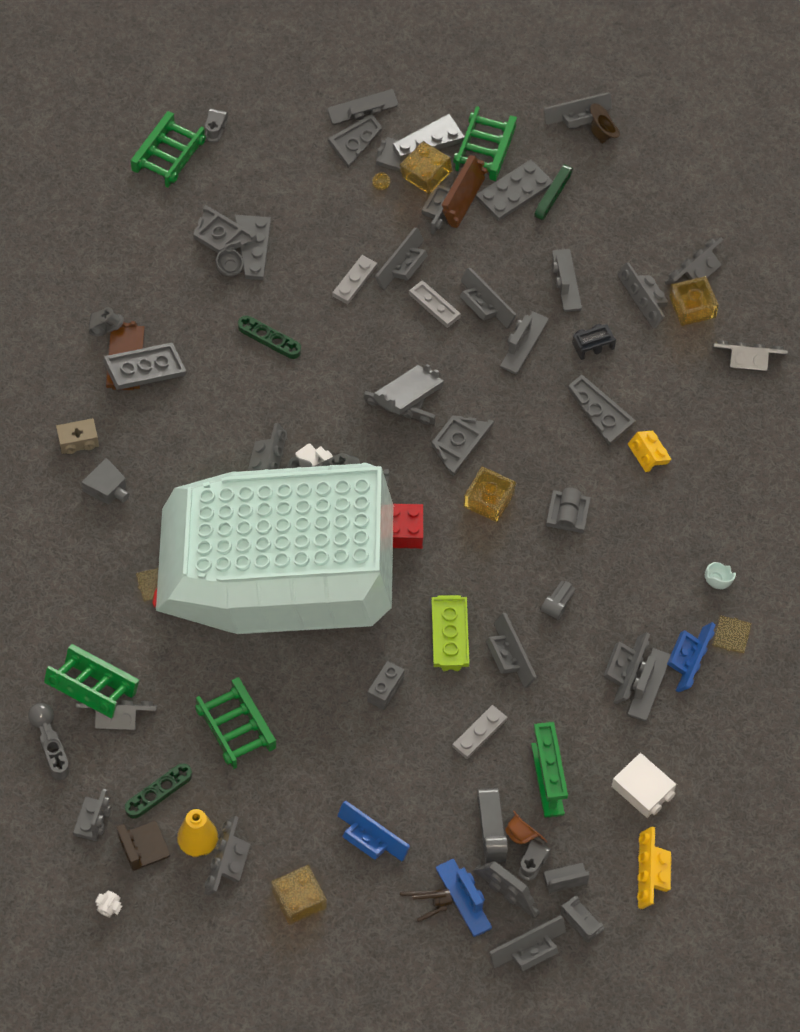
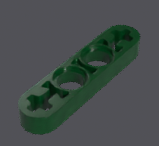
M566 164L562 166L539 203L534 217L540 220L545 219L573 172L572 167Z
M242 316L238 320V329L246 336L287 358L296 359L301 355L300 343L250 316ZM263 330L267 334L265 336H258L257 332ZM274 339H281L282 343L276 345L272 341Z
M184 763L175 766L129 799L125 804L127 816L132 819L141 817L188 783L192 778L190 766ZM179 771H182V772L187 771V772H186V776H185V777H184L183 775H180V776H179ZM169 781L172 783V787L165 790L161 787V784ZM148 793H154L156 795V799L153 801H147L145 799V795ZM132 805H133L134 807H137V806H138V811H137V812H136L135 810H132V811H131V807H130V806H132Z

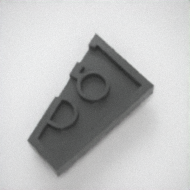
M371 114L328 139V142L349 168L381 132L382 126Z

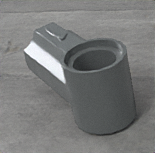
M561 581L553 594L546 598L541 611L559 620L566 609L567 603L575 593V588L567 581Z

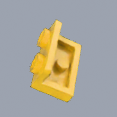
M654 431L637 432L628 443V446L645 472H649L655 465H665L672 460Z

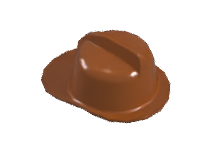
M513 810L515 816L505 829L512 841L517 844H526L532 839L539 837L547 843L544 837L525 823Z

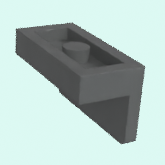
M583 863L543 872L549 893L588 884L590 877L589 871H585Z

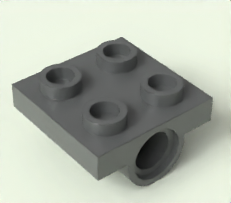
M565 488L562 492L553 490L546 526L584 533L591 497L582 496L581 492L575 488Z

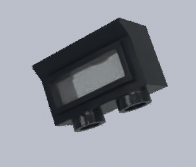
M596 324L592 329L586 331L584 329L578 330L573 335L572 344L580 359L583 360L586 351L593 349L595 354H599L602 351V346L609 344L611 350H614L616 338L613 336L608 324Z

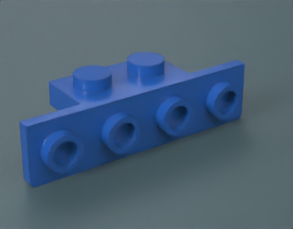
M713 622L702 627L698 639L685 630L680 633L667 665L682 674L676 688L677 692L688 690L693 685V677L701 666V658L706 654L707 644L714 636L713 630L716 624Z
M344 801L337 816L351 825L344 832V839L374 860L384 851H388L400 861L405 859L410 848L406 842L349 802Z
M454 859L437 866L436 871L446 889H449L451 898L473 937L492 929L482 910L483 902L485 901L484 896L480 890H476L474 886L475 881L471 873L467 874L465 868L459 869Z

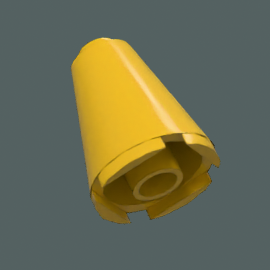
M194 809L186 815L178 831L177 840L181 850L187 855L199 857L209 854L216 847L218 832L203 811Z

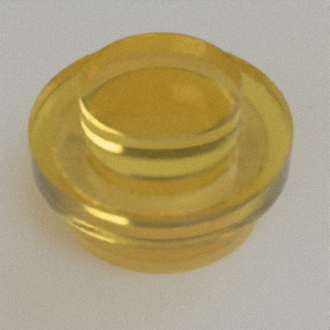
M383 172L377 173L372 180L373 186L380 190L388 188L390 185L389 176Z

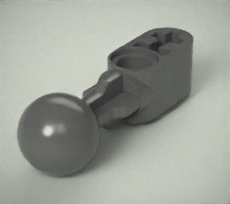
M37 703L29 710V721L34 727L40 729V741L52 777L57 780L65 779L69 774V766L57 732L53 731L51 727L54 719L53 709L46 703ZM51 748L58 749L55 753L49 752ZM59 761L61 769L56 767V762Z

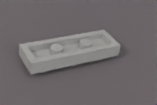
M361 255L333 291L332 296L349 304L377 268V263Z
M423 280L409 290V295L446 328L460 318L461 313Z
M492 705L452 744V747L468 759L507 720V716Z

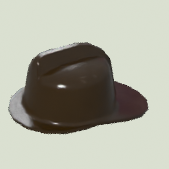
M593 103L590 107L593 117L591 132L600 143H605L611 137L618 138L620 136L619 129L613 123L607 111L601 105Z

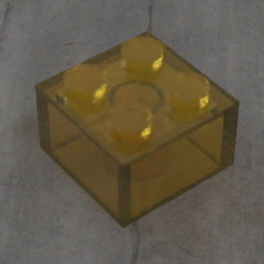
M424 141L400 164L402 177L428 194L452 171L450 157Z
M706 276L671 285L669 298L681 326L716 318L719 305Z
M482 466L464 496V507L498 522L515 494L516 482Z
M309 864L271 881V891L289 925L326 909V897Z

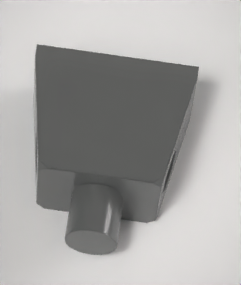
M107 458L82 481L83 492L106 504H110L115 498L124 503L130 496L124 490L127 487L126 478Z

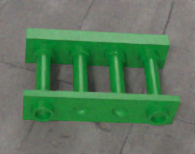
M476 106L474 113L471 112L470 124L459 153H455L453 159L455 171H459L461 163L465 164L468 158L464 157L466 150L491 156L494 159L490 163L484 162L483 167L490 173L489 180L496 181L516 129L517 117L510 115L508 122L505 121L504 123L480 117V107ZM479 123L501 129L504 133L503 135L496 136L474 129L476 124ZM471 137L495 142L499 147L493 150L469 142Z
M167 111L131 159V170L138 173L141 168H147L164 176L165 187L168 188L171 183L176 182L178 174L197 148L204 144L206 140L205 128L201 126L197 133L187 130L175 123L174 113ZM173 130L192 140L186 146L166 135L169 131ZM160 143H165L182 151V153L176 158L157 149ZM155 155L173 165L168 171L149 162L150 156Z
M71 644L67 650L65 664L59 670L51 666L47 667L44 683L112 719L117 704L116 701L123 694L133 698L137 691L139 679ZM72 667L82 671L75 679L66 675ZM89 676L99 681L92 688L82 684ZM106 685L115 689L109 697L99 693Z
M239 677L232 680V688L229 692L207 703H204L200 696L196 697L197 705L195 709L199 717H204L224 752L222 755L226 764H231L233 769L237 768L236 758L260 746H266L269 752L276 749V739ZM233 698L240 701V707L215 719L212 718L208 711ZM242 714L248 715L250 718L249 723L222 735L218 728L219 725ZM251 730H257L260 735L258 739L231 751L227 744L228 741Z
M554 722L534 724L536 743H531L544 818L563 816L565 813L562 799H567L568 793Z

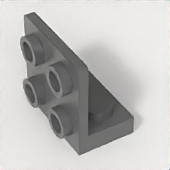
M102 789L99 800L85 797L73 832L74 836L97 841L99 835H103L105 817H109L111 812V806L109 805L110 797H108L106 789Z

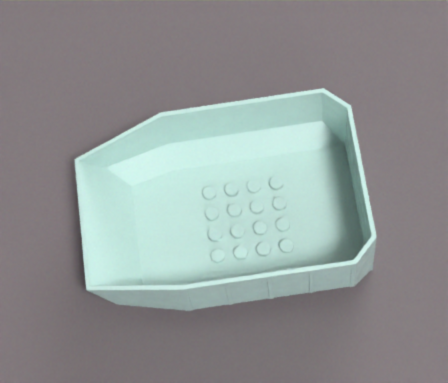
M368 463L234 471L174 488L162 508L156 611L235 634L373 626L392 608L393 502L382 466L376 467Z

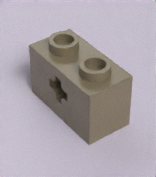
M93 418L56 426L62 454H72L79 450H92L95 447H99Z

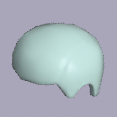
M718 562L709 564L705 571V579L714 589L728 588L736 576V573L731 572V566H724Z

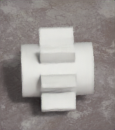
M107 891L104 895L100 893L95 901L98 906L97 911L107 917H111L113 913L118 915L122 907L120 905L121 902H119L120 897L110 891Z

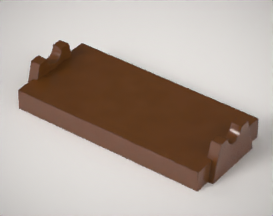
M469 155L442 203L443 213L448 224L454 228H458L485 179L484 174L488 172L483 167L484 161L478 160L473 155Z
M131 321L130 323L123 322L118 330L111 331L109 355L143 349L145 327L138 326L135 321ZM107 371L106 388L116 390ZM140 385L119 390L140 389Z

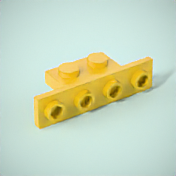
M655 827L642 831L639 836L637 899L638 908L640 909L654 904V889L667 892L671 888V852L655 847Z

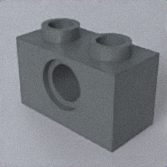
M387 661L368 690L367 702L385 711L404 681L405 670Z

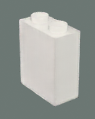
M640 753L613 778L611 787L648 818L651 814L655 815L662 808L661 804L665 800L669 802L674 797L676 784Z

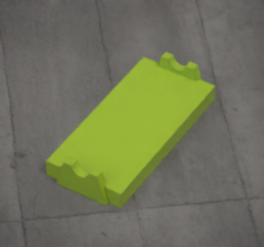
M461 595L432 597L433 667H441L443 671H460L462 667H469L467 597H461Z

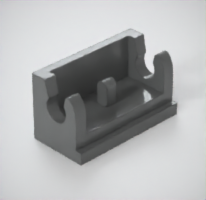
M577 895L561 906L560 914L587 943L605 929L604 925L599 923L580 903Z

